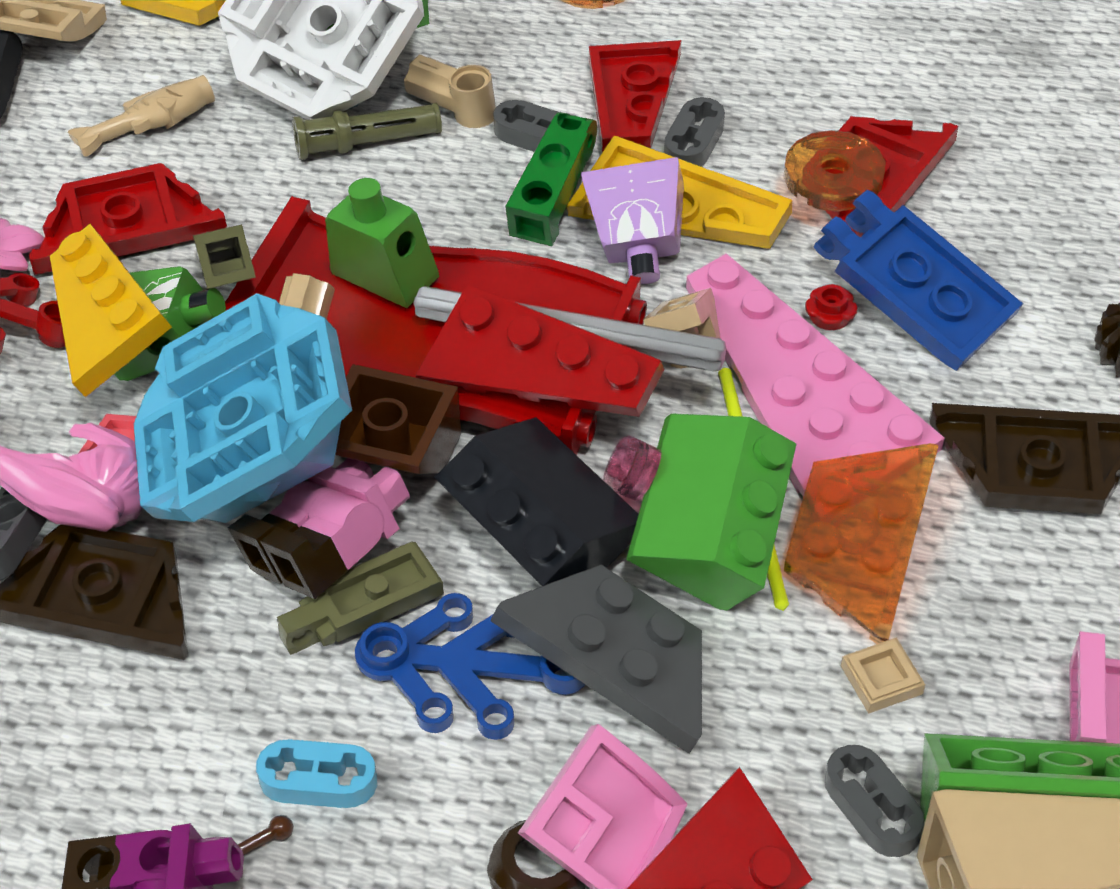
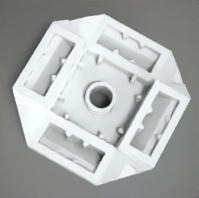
M226 0L220 8L218 15L223 32L226 34L236 79L245 88L309 120L330 117L333 111L337 110L344 112L373 97L424 17L422 0ZM334 24L333 27L326 30L330 25Z

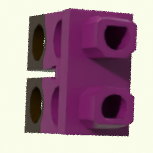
M191 823L172 826L171 831L153 830L68 841L61 889H213V885L236 882L242 878L244 854L232 837L203 839ZM83 870L90 875L89 882L83 881Z

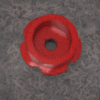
M834 284L814 289L810 293V299L805 302V310L811 321L817 327L825 330H838L847 326L850 320L857 314L858 307L853 302L854 296L851 292Z

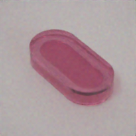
M632 436L623 437L609 458L603 481L616 493L635 502L639 501L649 489L657 473L661 460V450Z

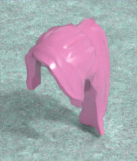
M93 423L74 424L69 431L72 437L93 441L98 446L69 457L58 453L27 454L0 446V485L22 504L55 524L107 532L112 528L125 525L128 521L137 519L143 509L140 506L135 441L116 431Z

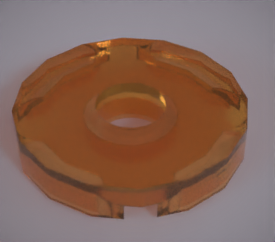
M832 130L816 132L797 140L787 151L784 180L788 190L796 198L797 192L807 198L808 205L821 210L845 211L855 209L856 207L853 205L854 200L866 190H870L876 195L879 194L883 186L886 163L880 150L865 138L850 132ZM838 169L843 171L844 173L833 174L826 172L825 170Z

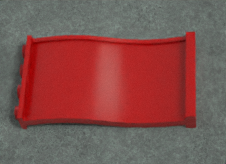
M291 196L251 260L256 277L236 283L225 301L226 310L256 293L272 298L279 303L287 276H293V273L312 276L315 279L328 282L335 289L327 321L337 331L346 376L352 365L355 364L416 378L415 375L445 322L418 317L415 314L414 302L408 308H405L333 275L330 269L326 217L313 212L310 200ZM429 246L439 271V277L429 287L462 293L466 285L470 284L517 303L644 324L643 319L646 317L647 301L640 300L641 277L630 275L627 284L585 268L539 256L502 250ZM456 386L458 387L460 420L499 429L537 417L576 455L581 446L589 447L593 441L597 426V416L594 410L569 407L568 402L542 398L540 402L521 400L515 394L488 391L487 394L467 392L462 386Z

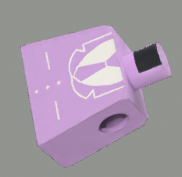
M678 157L581 172L583 185L608 262H627L629 278L630 275L641 277V284H650L660 279L658 258L676 255L680 252L684 182Z

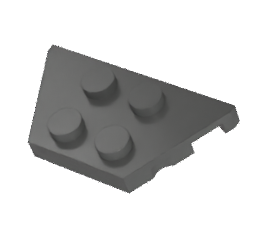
M603 565L506 599L497 606L491 618L492 623L690 754L702 735V630Z

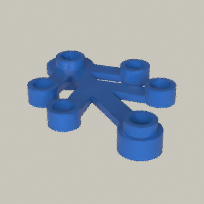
M460 593L445 595L439 600L437 607L403 628L390 622H380L368 627L361 635L355 647V659L359 670L373 680H392L415 707L418 725L429 733H440L451 726L454 719L453 705L446 695L438 692L434 693L416 669L438 671L477 715V725L480 733L484 737L493 740L505 738L512 732L514 728V711L508 702L497 699L476 675L543 682L547 689L562 695L576 693L585 686L584 683L572 675L560 676L555 674L561 668L542 655L533 656L484 651L485 648L504 636L515 638L491 622L493 614L443 646L425 645V642L444 629L458 632L470 626L473 621L472 602L467 596ZM451 608H461L465 611L458 617H450L445 614ZM384 650L395 652V654L388 657L376 656ZM432 707H440L445 710V713L438 718H429L424 715L425 711ZM499 713L504 715L506 720L501 724L492 725L487 723L485 718L491 714Z

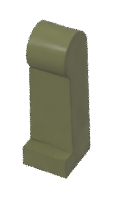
M242 224L193 235L207 289L256 277Z

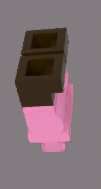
M347 458L335 469L329 467L312 476L308 481H303L288 489L282 503L261 520L244 514L231 524L228 530L253 572L278 584L283 583L287 588L316 599L373 549L381 537L388 539L400 529L392 513L410 498V494L397 470L384 467L374 475L370 466L365 462Z

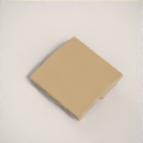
M0 0V30L71 42L91 35L107 20L105 4L82 0Z

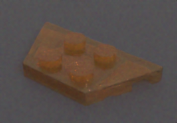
M929 443L813 462L785 558L784 572L804 588L816 591L820 595L822 602L840 617L844 613L870 633L869 639L876 644L887 641L890 637L939 445Z

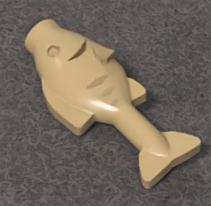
M201 75L194 79L181 81L142 94L123 104L125 110L123 114L92 127L70 129L68 134L72 141L80 147L83 156L86 157L96 151L102 143L128 132L134 131L135 135L149 129L162 126L169 129L205 105L214 102L215 96L207 78Z

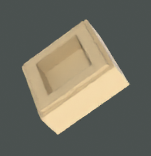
M897 637L842 656L841 668L868 714L924 693L925 683Z

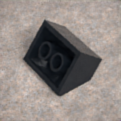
M537 417L474 436L434 477L541 586L599 565L607 568L631 544L639 515Z

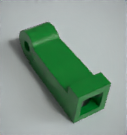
M558 112L553 117L505 205L509 236L553 246L559 235L558 224L578 183L581 172L584 170L585 162L592 155L597 137V122L595 120Z

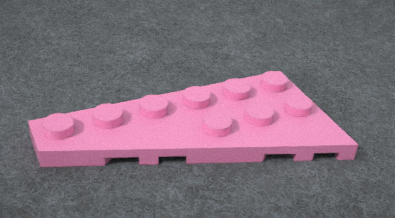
M728 254L722 255L687 275L686 289L689 294L710 287L712 289L720 339L725 341L726 344L725 360L729 368H733L741 382V390L758 421L796 443L789 478L797 493L801 492L811 511L810 516L818 531L943 449L945 438Z

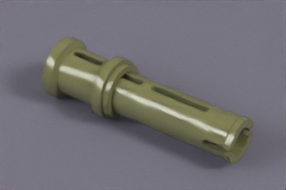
M432 103L426 106L386 110L348 116L347 112H342L341 110L333 111L330 117L303 120L301 116L292 117V127L299 160L308 159L309 154L337 150L340 154H347L348 151L353 149V145L396 140L432 133L440 134L442 132V121L438 104ZM402 122H411V123H408V124H401V125H394V126L374 128V126H381V125H388V124H395V123H402ZM353 129H362L359 131H351ZM327 133L329 134V135H322V136L311 137V136H313V135H320V134H327Z

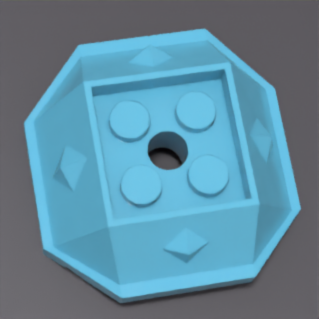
M256 293L162 347L155 366V370L159 374L144 395L134 422L140 506L151 516L157 519L195 522L203 519L227 523L334 465L341 421L352 411L338 334L325 317L300 308L280 305L276 300Z

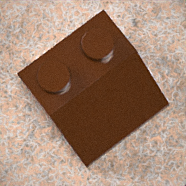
M353 364L346 376L352 411L341 421L335 455L415 474L439 473L446 466L461 435L458 387Z

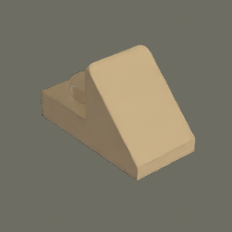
M711 287L662 302L643 319L644 324L647 326L720 338L715 299ZM670 364L671 367L682 369L687 367L676 364Z

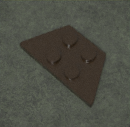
M932 403L929 417L930 425L945 438L944 446L985 507L1101 515L1120 482V415Z
M59 525L43 538L42 543L37 548L28 551L14 572L0 583L1 623L185 660L187 657L188 647L179 571L173 542L113 530L103 532Z

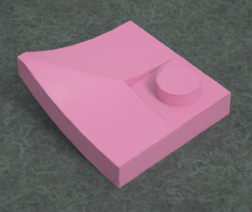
M596 724L588 729L518 834L589 888L627 889L643 869L672 840L687 807V803L638 755L601 725Z

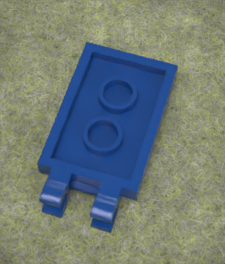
M866 190L854 200L853 205L856 208L846 216L845 221L835 216L821 230L825 235L813 246L825 259L839 260L840 262L834 272L941 362L955 371L963 366L1012 319L1024 304L906 206L902 205L896 212H893L870 190ZM851 228L859 233L865 234L859 237L851 230Z

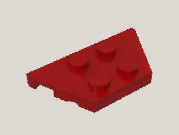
M850 116L805 168L801 186L832 219L836 216L845 221L846 216L856 208L853 205L854 200L866 190L874 192L885 206L891 211L896 212L902 205L906 204L955 143L959 126L952 123H943L941 132L912 130L913 121L893 119L890 121H880L875 118ZM851 228V230L859 237L865 234L859 233Z
M158 163L64 183L55 199L56 207L48 214L42 227L45 234L44 240L39 249L31 250L29 258L34 275L51 272L50 255L59 249L60 244L66 237L72 233L80 232L89 224L100 234L117 257L194 240L193 235L226 228L227 224L223 211L219 208L214 211L210 210L201 202L199 192L189 184L178 181L174 172L164 164Z

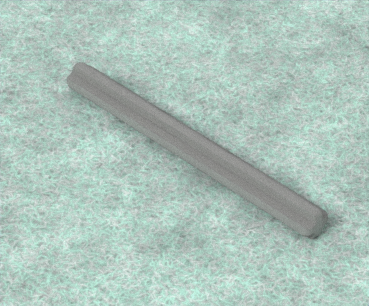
M427 286L421 287L414 298L415 314L420 318L446 322L462 293ZM518 303L657 358L665 363L716 372L721 370L725 361L726 344L720 338Z

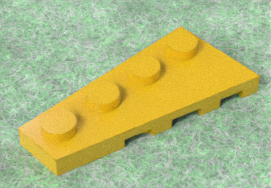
M614 135L590 171L674 157ZM678 159L684 182L681 235L767 249L772 247L792 214L791 199ZM582 182L567 204L568 216L594 220Z
M91 224L80 232L72 233L66 237L60 244L59 249L50 255L72 384L84 397H87L172 328L163 314Z

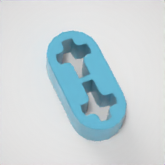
M292 739L278 740L263 749L256 761V772L263 793L271 800L281 803L337 808L357 807L366 803L374 795L378 786L373 757L363 747L352 744ZM285 762H294L296 770L290 771L287 780H277L276 772L282 771ZM346 767L357 768L358 776H353L350 785H339L338 777L344 775Z

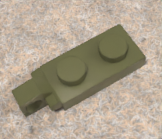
M411 541L350 568L316 599L306 596L299 601L300 606L278 616L277 622L280 639L290 655L318 642H321L323 646L334 644L336 641L340 642L366 630L376 623L389 620L444 595L443 581L417 543Z

